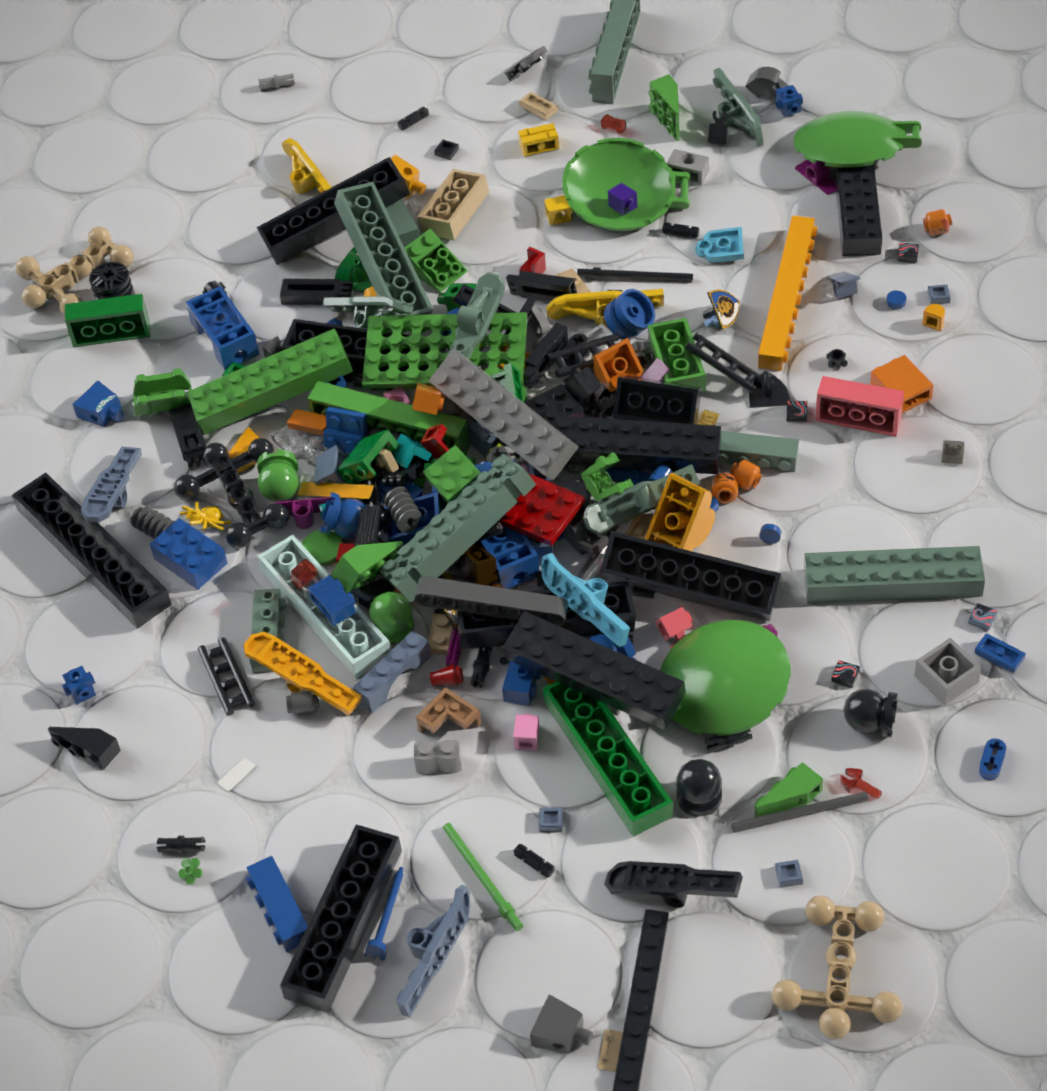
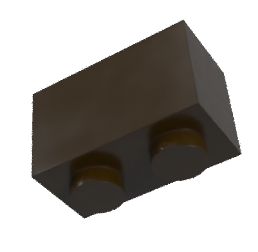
M479 543L473 544L460 556L461 572L474 584L490 586L492 583L498 582L496 558Z

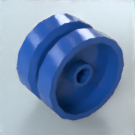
M627 289L605 307L604 319L613 334L617 333L620 339L628 338L631 340L648 328L647 325L654 323L655 309L649 298L641 291Z

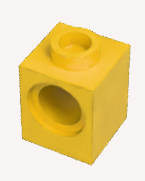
M564 195L544 199L545 214L549 225L572 221L571 213H574V211L569 206Z

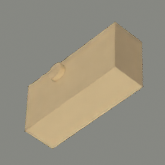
M452 169L417 216L422 234L431 229L437 237L455 240L489 194L486 176Z

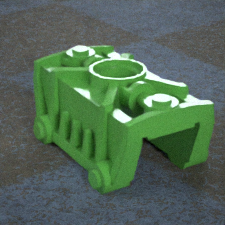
M179 368L174 369L170 373L151 376L137 375L133 387L135 416L138 417V415L144 414L150 416L156 412L168 411L172 408L190 404L188 393L184 392V390H192V385L186 374Z
M613 452L607 455L608 457L606 458L604 456L598 457L594 465L581 473L586 489L596 501L613 494L619 496L623 493L624 489L633 486L631 479L614 485L607 471L605 472L606 469L619 461Z

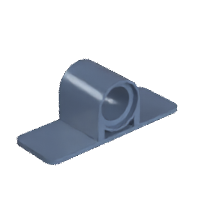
M847 272L827 275V278L832 279L836 298L857 294L856 280H859L860 277Z

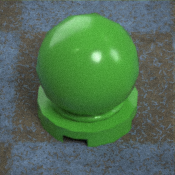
M277 449V453L267 454V452H264L259 456L257 461L259 473L257 482L262 496L271 502H284L292 498L299 485L297 476L299 466L295 455L287 450Z
M385 592L377 596L370 604L369 618L389 640L390 644H399L414 630L412 609L403 595L396 592Z

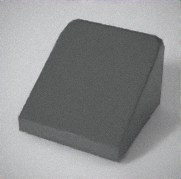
M278 336L262 346L265 358L280 352L281 344Z

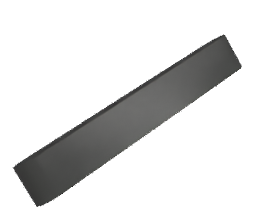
M421 577L414 597L416 603L422 606L518 621L525 611L557 626H562L565 623L569 605L566 599L559 596L434 577Z

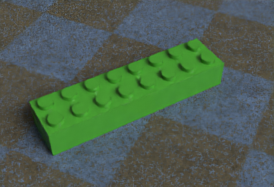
M332 329L187 391L199 426L204 434H208L311 390L317 381L329 382L341 375L353 372L336 330Z
M317 381L307 398L310 412L326 415L328 407L366 413L367 433L370 427L374 426V428L378 427L382 430L388 429L389 432L393 431V433L408 435L409 438L420 443L428 428L443 424L447 431L442 439L446 442V447L449 450L456 445L462 453H467L470 448L467 419L459 416L456 417L442 412H437V415L412 410L413 405L319 381Z

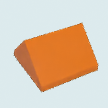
M628 338L593 356L594 376L610 392L616 390L619 376L625 375L639 378L645 373Z

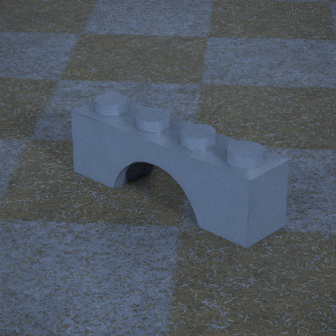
M412 630L353 686V690L362 695L359 705L373 713L387 700L392 684L401 673L410 668L418 670L432 657L429 641Z

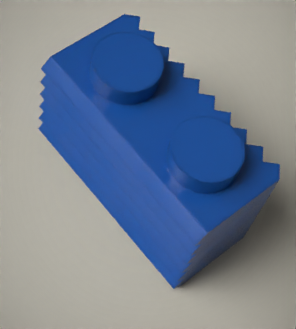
M328 575L308 587L310 599L334 626L355 614L354 604H356V601L351 593L348 592L346 594L338 579L334 580L331 575Z

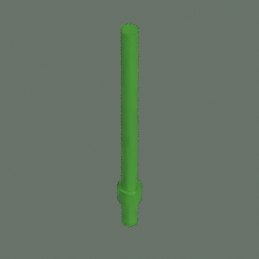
M451 823L445 824L443 830L499 907V913L504 919L509 921L515 931L521 930L523 924L516 916L514 907L510 902H506Z

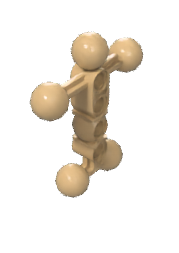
M98 226L92 228L88 233V243L90 246L81 252L82 255L72 257L69 263L65 262L46 274L39 271L40 266L35 258L30 256L21 257L16 263L17 274L25 280L33 279L38 284L27 286L23 290L22 301L27 307L36 309L42 307L46 299H56L60 303L61 312L65 315V304L83 302L80 296L72 293L66 294V291L71 289L75 283H79V279L88 277L97 266L106 263L104 257L109 254L111 262L121 263L129 267L133 262V252L126 245H116L113 243L109 231L104 227Z
M823 895L814 896L808 901L805 908L808 920L817 926H826L833 919L837 920L832 928L831 945L825 954L826 962L829 966L827 991L803 990L796 981L784 979L776 983L772 989L771 996L774 1004L784 1011L794 1010L800 1004L825 1007L826 1011L822 1013L819 1019V1028L827 1038L832 1040L841 1039L849 1032L851 1022L846 1013L847 1010L873 1013L878 1021L893 1023L902 1015L903 1011L902 1001L896 993L884 991L877 994L874 998L849 995L851 968H853L857 960L856 952L853 948L855 929L852 922H856V925L861 930L867 932L876 931L883 925L885 920L883 908L873 901H864L857 908L834 905L829 897ZM844 933V934H846V935H848V936L842 937V936H839L838 934ZM837 955H843V956H845L846 958L840 959V958H838V957H836V956H837ZM835 977H842L844 980L838 981V980H835L834 978H835ZM833 999H839V1000H841L842 1002H841V1003H834L832 1000H833Z

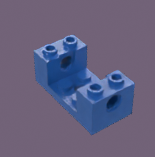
M221 286L186 301L191 324L199 335L206 333L211 340L216 359L224 371L232 362L241 364L260 355L254 331Z
M503 526L502 534L477 542L496 558L498 582L496 583L510 589L537 578V571H540L538 554L526 535Z

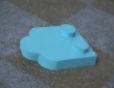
M742 227L707 232L704 235V240H700L695 248L696 254L700 257H706V260L711 263L744 259Z

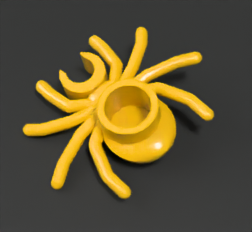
M198 502L195 503L196 510L182 506V509L187 511L180 512V515H186V519H190V525L202 524L203 530L207 527H215L223 531L224 528L217 524L226 525L232 523L230 520L220 521L223 519V513L216 506H208L200 511Z

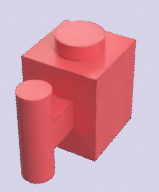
M681 607L659 618L655 623L664 641L674 637L678 642L685 636L684 632L692 627V618L689 612Z

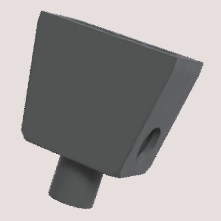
M548 995L530 1033L531 1045L570 1053L575 1042L588 1046L592 1040L593 1031L582 1028L584 1021L583 1014L556 997Z

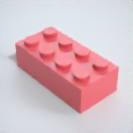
M822 376L817 392L815 421L896 437L902 419L904 391Z

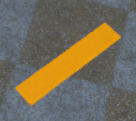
M302 482L297 495L329 497L332 492L339 494L341 498L369 499L374 485L320 483L316 485L314 482Z

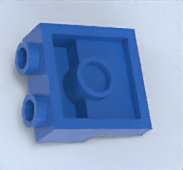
M333 407L326 409L327 429L323 432L324 450L337 445L345 454H350L367 435L366 413Z

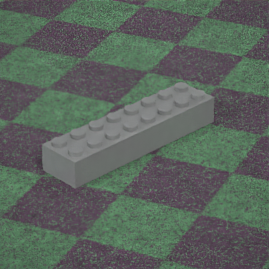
M454 348L429 380L443 394L539 472L552 480L557 477L579 448Z

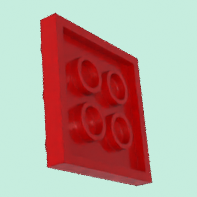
M529 474L536 485L525 496L520 495L516 499L517 503L497 522H500L502 526L552 546L583 505L585 499L580 494Z

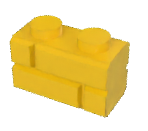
M554 123L518 131L519 146L524 157L559 149V137Z

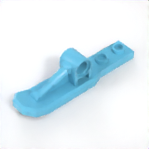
M553 553L544 555L541 571L546 586L556 596L566 599L569 603L568 606L582 619L594 624L618 647L626 645L630 627L604 605L608 588L606 581L599 578L584 581L566 570L557 561Z

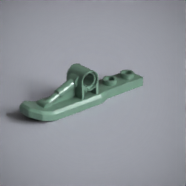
M721 68L713 70L714 86L720 89L724 99L727 98L726 101L721 102L717 107L719 118L723 116V111H726L727 118L723 124H728V126L734 124L750 131L751 136L756 139L757 146L764 145L758 115L740 91L733 86Z
M488 272L478 279L475 291L467 307L461 306L459 309L456 338L449 353L454 348L470 359L475 347L482 342L505 290V285L500 275Z
M389 297L324 298L323 302L324 306L331 307L330 311L342 312L343 310L354 313V326L368 329L369 316H387L393 312H402L410 315L413 313L414 308L408 303Z
M692 464L673 472L696 485L700 484ZM669 474L655 481L640 482L624 489L623 493L619 496L613 494L585 507L582 520L586 529L599 535L655 509Z

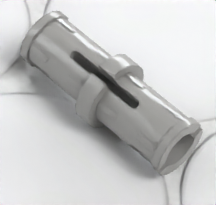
M293 73L258 79L259 84H262L259 85L260 90L274 87L279 89L280 86L295 85Z

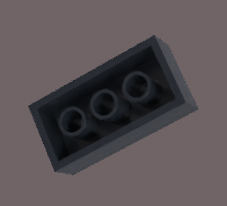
M625 375L619 376L612 418L697 424L702 387Z
M563 384L524 402L553 427L555 415L584 417L582 406ZM499 439L503 446H507L503 441Z

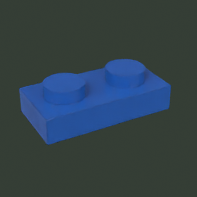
M987 633L980 640L974 651L975 654L1012 673H1015L1026 655L1025 652Z

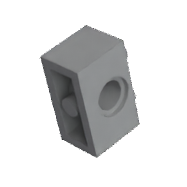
M677 149L673 150L666 163L671 167L672 171L688 172L690 174L689 183L702 185L709 172V157Z

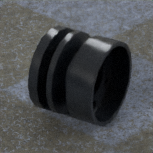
M106 262L93 269L89 276L95 300L135 295L129 271L121 263Z

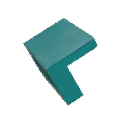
M403 434L397 440L400 446L397 450L391 452L395 461L405 469L414 455L426 461L432 455L418 441Z

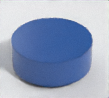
M899 290L891 291L887 294L886 304L892 309H901L906 305V294Z
M764 524L760 529L759 537L765 543L775 544L780 541L782 531L775 524Z

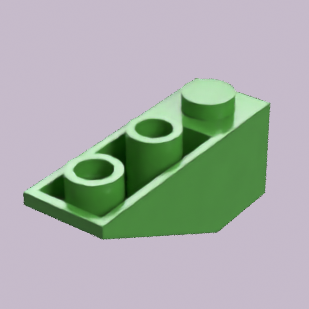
M803 762L796 768H791L781 782L777 781L772 786L769 793L757 799L754 805V817L807 805L822 792L823 778Z

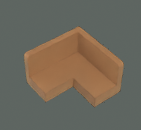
M446 687L416 716L417 727L420 733H424L427 729L435 733L447 719H450L465 730L471 724L477 727L481 725L479 709Z

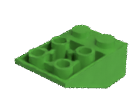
M668 74L650 81V90L648 91L650 97L649 110L658 118L659 123L665 126L669 135H672L676 141H679L678 84Z
M431 229L404 247L418 278L439 293L468 272Z
M398 541L357 545L342 555L331 577L341 582L346 594L348 592L351 593V590L364 586V583L367 581L373 582L379 576V570L383 567L384 563L390 559L394 561L399 556L398 552L404 543Z

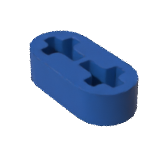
M990 739L985 745L979 767V774L985 780L992 781L1000 775L1006 753V744L1000 739ZM994 748H998L996 756L992 755ZM989 763L993 764L992 771H987Z

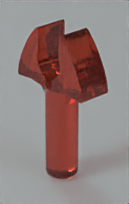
M846 768L845 774L852 777L853 779L851 780L841 775V784L848 793L853 788H859L876 799L881 797V790L862 780L863 770Z

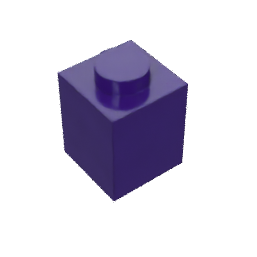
M620 183L608 190V206L624 216L638 207L637 192Z

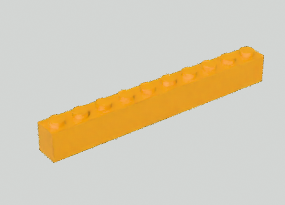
M792 215L758 353V368L782 371L783 363L788 362L789 351L787 349H790L792 344L790 334L794 335L795 323L793 321L798 319L799 308L797 306H801L802 294L800 292H804L805 280L803 278H807L808 267L806 265L811 263L812 253L809 252L814 250L815 240L813 238L817 237L818 226H815V218Z

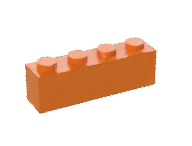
M417 382L412 410L437 415L438 410L442 411L444 394L435 386Z

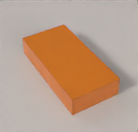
M295 409L287 421V425L290 429L323 436V432L327 429L326 415Z

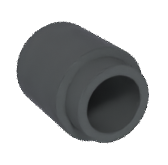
M310 691L291 693V695L286 696L288 713H294V715L313 713L315 708L319 707L318 696Z

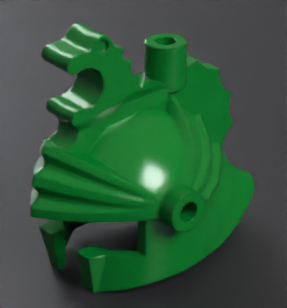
M353 247L340 263L335 279L352 281V289L362 293L367 288L372 287V284L357 255L355 247Z

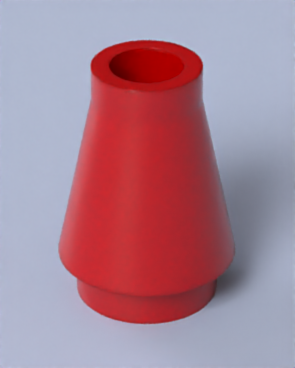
M453 664L438 671L430 672L431 685L458 686L459 683L464 682L462 667Z

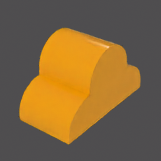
M670 473L644 539L689 551L699 547L708 537L715 521V511L710 508L712 501L711 492L674 473Z

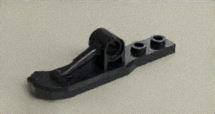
M626 861L617 863L608 871L604 885L611 895L619 893L661 895L667 905L674 908H682L685 906L688 895L738 898L743 876L741 872L694 869L685 864Z

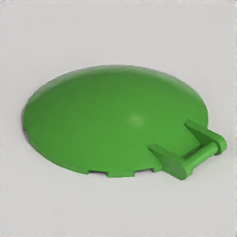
M863 111L835 112L813 119L801 126L794 135V148L798 153H803L805 159L814 163L817 160L823 161L826 166L873 165L875 160L882 159L886 161L894 157L895 152L898 150L902 151L903 148H919L922 145V138L920 137L921 123L919 121H893L887 117Z
M626 138L597 140L595 144L585 145L575 153V156L568 161L564 169L562 187L569 206L583 220L603 229L614 231L639 229L657 221L665 214L668 208L687 209L690 206V200L688 199L690 174L688 172L672 171L671 167L666 164L665 158L655 149L652 151L645 147L644 143ZM620 183L637 192L638 207L624 216L608 206V190ZM675 183H681L680 197H675Z
M724 620L701 626L681 638L665 657L660 671L683 680L685 683L686 694L672 717L676 723L678 722L686 727L687 730L704 735V733L716 734L717 736H727L755 727L771 715L770 712L777 704H781L788 691L787 686L791 677V664L784 645L768 629L748 621Z

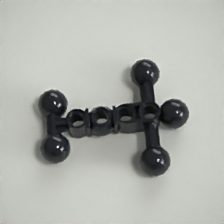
M264 438L253 440L248 447V451L232 459L229 458L228 449L222 443H210L204 449L203 459L207 465L213 468L196 477L193 475H182L174 484L175 494L180 499L192 500L199 494L200 487L216 479L220 481L225 492L228 494V503L238 511L244 522L233 523L226 530V541L233 548H244L250 543L252 535L267 527L275 530L282 529L289 521L287 508L277 503L270 504L265 508L263 517L260 518L259 510L254 501L253 491L247 485H244L236 470L252 461L257 463L259 456L264 452H267V454L274 453L273 445Z

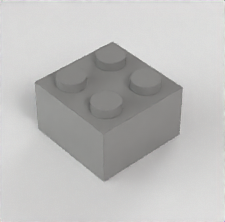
M950 637L916 660L914 676L946 705L979 682L981 666Z

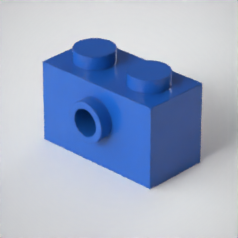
M510 661L502 687L503 701L530 706L531 699L535 698L537 694L536 681L537 679L540 680L542 675Z

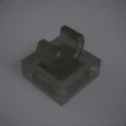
M943 440L941 463L963 464L965 443L963 441Z

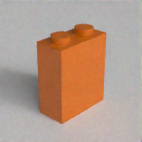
M906 355L895 358L871 371L870 385L904 391L902 413L932 399L934 385Z

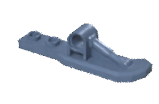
M121 447L110 466L100 473L81 507V514L87 522L100 523L110 517L113 507L124 508L126 506V484L130 479V473L142 456L141 448Z
M460 885L455 889L454 900L445 914L438 917L426 928H413L407 933L406 941L413 956L421 960L416 969L410 973L407 985L404 990L399 992L396 1003L401 1014L409 1018L412 1016L431 980L441 969L468 922L470 893L467 886Z

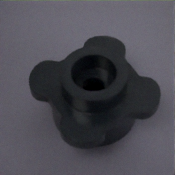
M834 349L827 353L828 366L830 368L846 367L848 365V361L845 360L846 353L840 349Z

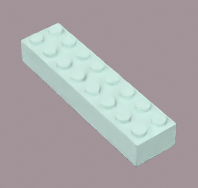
M294 535L258 555L261 572L276 589H280L282 596L285 597L289 604L355 679L369 672L391 651L389 640L356 604H354L355 614L334 626L309 597L308 587L329 574Z

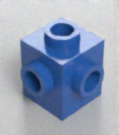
M794 85L776 89L775 105L784 117L801 112L803 97L801 93L797 92Z
M82 665L62 675L65 682L62 684V688L67 697L71 695L76 705L96 696L93 684L96 682L91 672L86 673Z

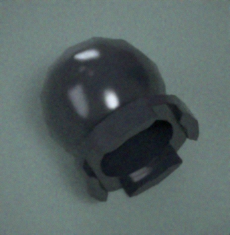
M859 689L851 693L843 707L844 718L847 724L855 731L861 733H873L880 729L882 736L892 738L898 693L888 692L887 697H883L879 692L871 689Z
M704 759L690 760L681 766L676 777V798L679 807L686 814L697 817V814L708 813V815H711L722 803V777L718 768L712 762Z

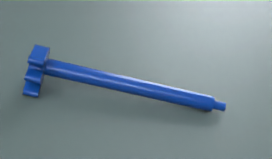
M399 867L398 872L395 873L375 939L368 941L364 956L371 954L373 959L379 956L382 961H385L387 955L386 945L382 941L403 878V867Z

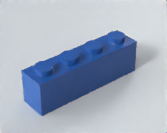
M269 856L246 867L249 876L245 879L250 890L255 889L257 895L254 897L259 908L264 907L266 911L263 915L269 927L273 926L275 929L273 936L277 945H283L285 951L288 952L299 946L308 925L273 856Z

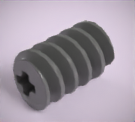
M396 487L386 492L382 499L399 530L406 533L412 532L418 526L421 513L407 488Z
M150 506L138 507L131 517V526L153 539H156L175 522L157 510H153Z

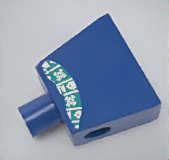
M98 380L72 404L77 418L99 426H105L111 419L119 422L124 416L118 396Z

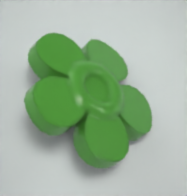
M184 858L182 860L181 866L183 868L179 870V877L181 879L185 878L187 884H194L195 878L202 876V869L197 868L200 865V860L198 858H192L191 860Z

